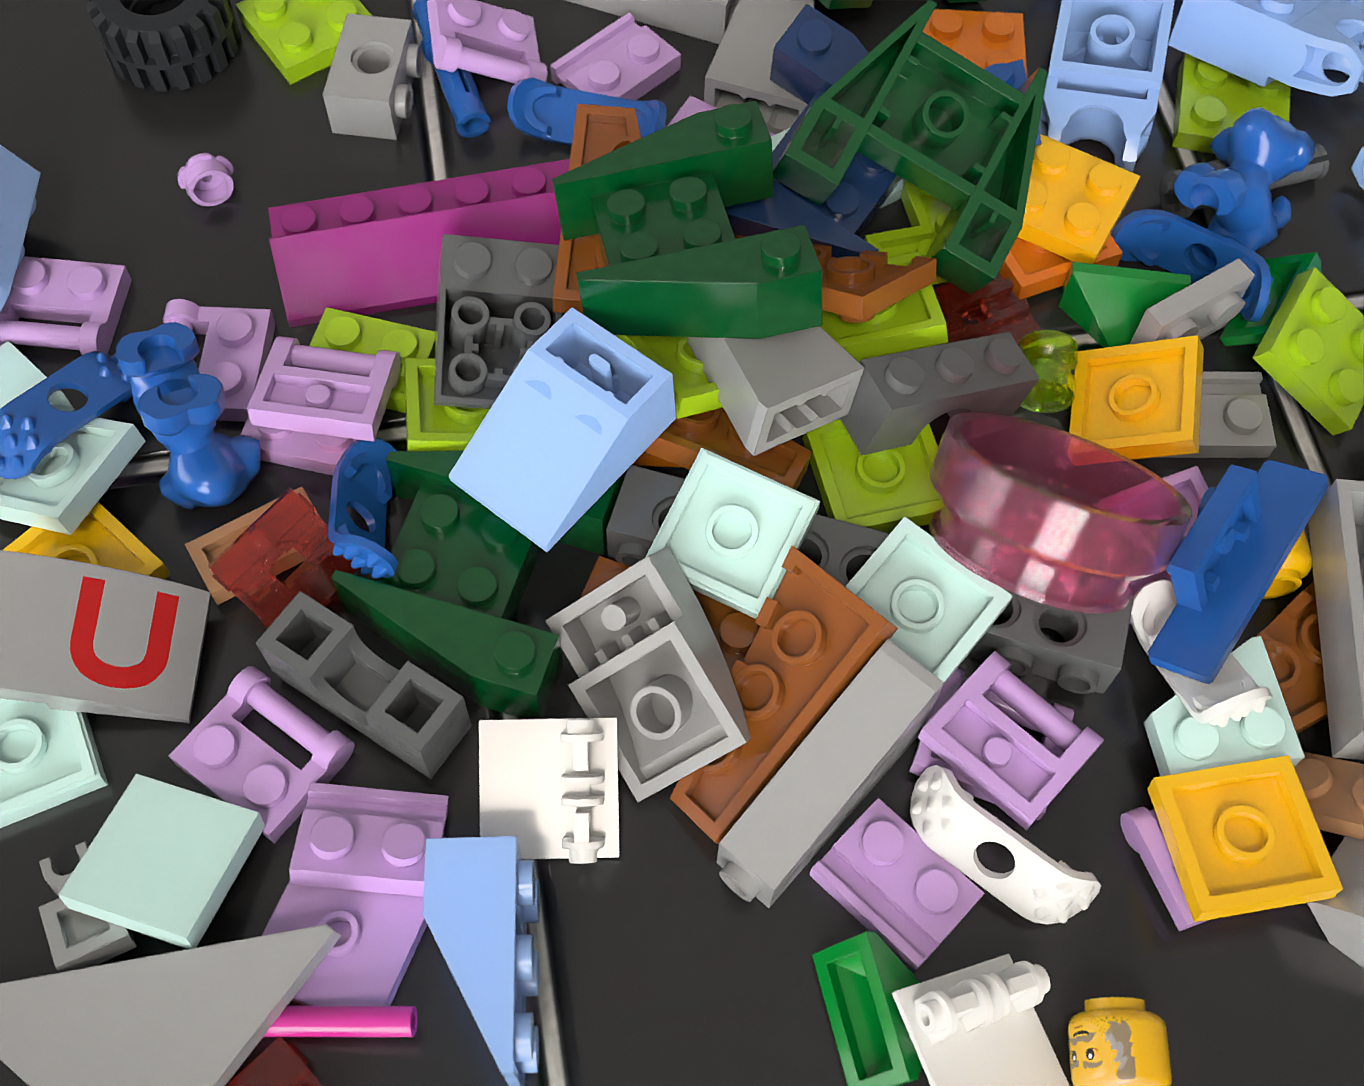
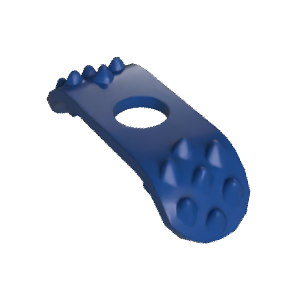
M533 77L519 80L511 88L508 96V113L516 129L534 138L572 146L577 104L635 108L641 138L666 127L667 108L665 103L659 100L637 101L555 86Z
M1152 209L1134 211L1122 218L1112 231L1111 236L1123 252L1121 256L1122 261L1142 262L1148 266H1159L1171 273L1191 275L1192 283L1240 259L1255 274L1242 297L1245 304L1240 312L1244 320L1250 322L1259 321L1265 308L1270 304L1269 292L1274 279L1271 277L1268 264L1259 254L1178 215ZM1196 243L1203 244L1214 252L1216 267L1213 271H1201L1191 263L1188 256L1190 245Z
M101 351L86 353L17 396L0 409V477L3 479H20L32 474L40 461L52 451L54 446L120 401L125 402L133 396L130 378L122 373L116 353L112 356ZM66 388L78 390L88 399L84 407L71 412L54 408L48 400L54 392Z
M375 438L374 442L365 440L353 441L342 454L333 473L328 521V539L334 544L333 554L335 556L344 555L346 560H352V568L361 567L362 575L372 574V577L375 579L379 577H394L398 569V561L394 555L385 549L387 504L394 490L386 458L389 452L396 450L380 438ZM347 507L354 509L364 518L369 527V532L362 530L353 522L347 512Z

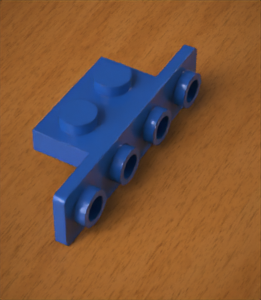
M1273 460L1265 461L1258 473L1257 471L1231 464L1218 486L1207 489L1200 501L1197 519L1186 537L1179 536L1174 541L1168 553L1166 570L1168 574H1171L1177 604L1148 650L1151 664L1205 684H1210L1215 680L1326 493L1328 477L1325 474Z

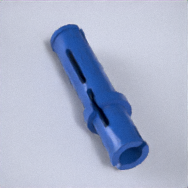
M416 0L412 5L415 9L412 10V15L423 37L421 45L424 57L435 68L442 91L456 123V129L459 135L463 137H478L489 129L488 123H491V119L480 98L474 78L470 71L457 68L452 73L435 67L427 9L428 0Z

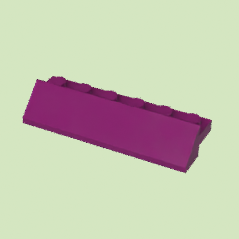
M570 159L269 207L272 238H269L290 328L319 323L326 307L359 315H368L437 303L438 267L442 234L559 245L561 225L552 179L569 171Z

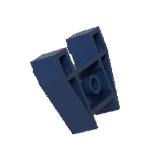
M808 4L804 6L773 49L770 80L807 104L806 108L773 150V169L797 125L813 102L869 53L853 33ZM857 151L839 185L821 206L773 178L774 197L727 206L725 210L734 235L752 236L805 224L812 244L831 246L832 257H860V253L863 250L879 251L859 236L902 178Z

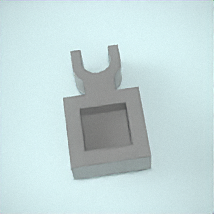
M86 842L75 846L80 860L89 848ZM48 857L39 861L46 882L58 895L72 872L67 875H60L58 868ZM61 898L38 907L55 968L59 973L94 967L137 947L131 929L69 909Z

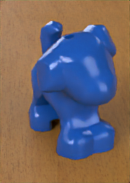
M1262 107L1250 109L1239 117L1233 126L1222 130L1213 139L1210 148L1220 162L1229 164L1227 168L1216 170L1209 163L1192 164L1179 174L1173 185L1175 194L1180 202L1190 209H1195L1200 204L1214 207L1215 214L1207 228L1208 230L1254 252L1262 249L1278 237V229L1283 228L1291 219V202L1286 197L1280 196L1272 203V194L1269 187L1272 183L1292 173L1303 171L1313 160L1315 154V142L1306 131L1296 130L1289 122L1277 115H1273ZM1196 243L1190 245L1188 256L1191 263L1201 271H1213L1216 267L1214 252L1203 244Z
M169 322L149 331L130 333L122 337L116 346L119 366L122 373L130 378L134 404L139 415L142 417L144 426L151 430L156 439L170 452L167 473L159 482L161 495L175 505L190 510L198 506L219 507L229 505L245 492L250 482L260 471V441L252 436L239 435L229 437L214 431L216 420L223 413L226 405L223 385L216 377L200 374L194 362V358L200 350L193 331L183 324Z

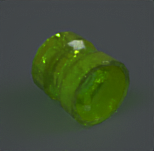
M1054 330L1034 331L1025 335L1020 340L1019 347L1040 379L1020 406L1039 413H1055L1067 409L1073 404L1075 399L1076 380L1071 372L1076 369L1078 363L1079 347L1077 341L1068 334Z

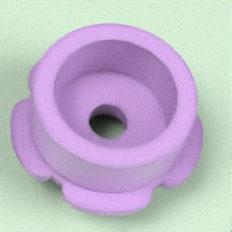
M209 153L197 154L189 158L186 167L180 168L178 172L179 186L182 189H186L188 196L195 203L202 206H215L223 203L231 196L234 189L231 177L234 169L231 162L223 156L214 157Z

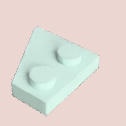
M1261 636L1251 637L1234 650L1232 654L1259 687L1269 688L1273 697L1266 701L1263 712L1249 711V714L1246 717H1241L1239 721H1235L1229 716L1227 725L1224 727L1218 724H1201L1193 718L1176 694L1151 713L1144 722L1160 776L1289 755L1293 766H1296L1305 758Z

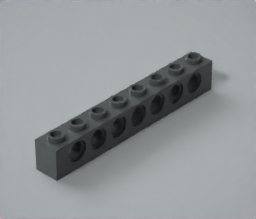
M634 465L628 468L606 528L608 558L628 566H633L646 557L685 479ZM816 514L799 551L842 585L846 586L850 582L849 579L856 575L889 536V533ZM953 551L1013 596L1007 607L998 617L1002 624L991 625L967 657L985 661L996 651L1012 664L1009 671L1015 676L1032 674L1057 681L1058 685L1063 689L1074 693H1105L1122 667L1134 599ZM1040 628H1050L1057 631L1064 638L1065 642L1058 643L1048 639Z

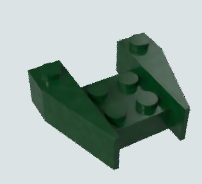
M928 0L813 102L797 125L773 169V178L821 206L839 185L854 155L858 151L951 207L926 257L936 258L937 276L971 295L996 278L1022 229L1048 71L1039 67L1021 86L1015 89L922 32L937 6V3Z
M757 101L729 104L718 109L695 113L552 179L563 240L597 234L605 267L577 272L576 277L583 315L611 334L762 339L822 326V268L805 224L735 239L725 210L727 206L774 197L772 139Z
M464 451L389 452L386 462L397 497L413 501L391 551V554L398 561V569L394 577H380L378 582L335 569L332 581L345 611L479 706L522 719H544L563 668L560 637L558 634L513 621L541 548L450 481L448 475ZM623 474L557 542L605 555L607 549L606 528L623 484Z

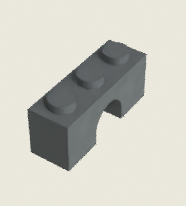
M1010 332L862 359L860 364L864 367L851 408L848 415L840 419L860 454H871L911 445L927 424L945 413L949 415L959 433L1005 424L1040 378Z
M301 591L256 642L274 675L430 779H432L472 727L463 696L409 661L405 663L401 670L389 665L361 641L352 624Z

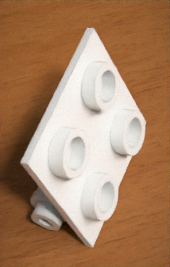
M617 717L479 720L480 837L517 836L523 859L569 858V863L583 864L597 862V858L619 857Z
M1006 954L892 993L931 1086H1069L1034 1009V1006L1042 1002L1044 994L1050 989L1049 976L1042 966L1038 964L1032 965L1027 961L1013 963L1010 955Z

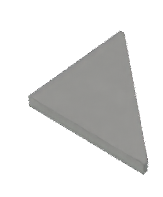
M325 924L1 983L0 1060L29 1086H225L342 935Z

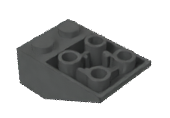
M442 234L436 307L434 405L491 409L527 350L562 317V313L553 312L552 300L559 245Z

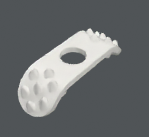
M1160 579L1149 582L1140 587L1132 597L1134 600L1130 617L1131 623L1147 655L1149 648L1177 604L1173 583L1170 580ZM1232 653L1228 656L1215 680L1210 684H1205L1156 666L1189 713L1201 724H1218L1224 727L1227 725L1229 716L1233 720L1239 721L1241 717H1246L1249 711L1263 712L1266 701L1273 697L1268 687H1259L1254 682V679L1249 676Z
M938 765L930 766L915 783L911 796L910 815L913 826L920 838L935 853L1019 915L1035 923L1047 925L1060 922L1066 923L1070 917L1081 910H1086L1098 895L1101 884L1091 872L1072 870L1061 860L1057 863L975 803L973 796L961 788L951 770ZM984 842H997L1004 845L1014 856L1015 868L1007 873H995L986 869L977 858V846Z

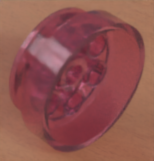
M967 412L950 418L929 470L930 481L941 502L944 504L942 509L933 514L929 529L934 540L949 556L975 574L1006 590L1040 603L1077 612L1102 614L1124 609L1132 597L1130 582L1158 574L1168 568V564L1174 556L1192 517L1191 506L1183 495L1164 479L1140 464L1106 447L1069 432L1007 415Z

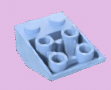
M570 308L527 350L448 475L449 479L544 551L548 552L676 419L673 376L670 372L574 308Z
M517 836L426 839L423 916L503 1077L509 1086H525V1073H538L539 1068L538 1026H534L533 1012H526V996H539L540 981L539 952L534 950L533 934H527V923H539L540 886L539 879H535L534 860H523Z

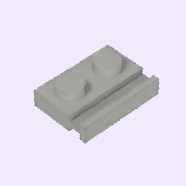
M1237 259L1146 309L1130 344L1198 335L1200 340L1226 326L1228 321L1241 311L1245 304L1242 297L1255 274L1240 259Z
M1203 371L1199 453L1152 458H1269L1277 444L1266 394L1261 393L1262 373Z

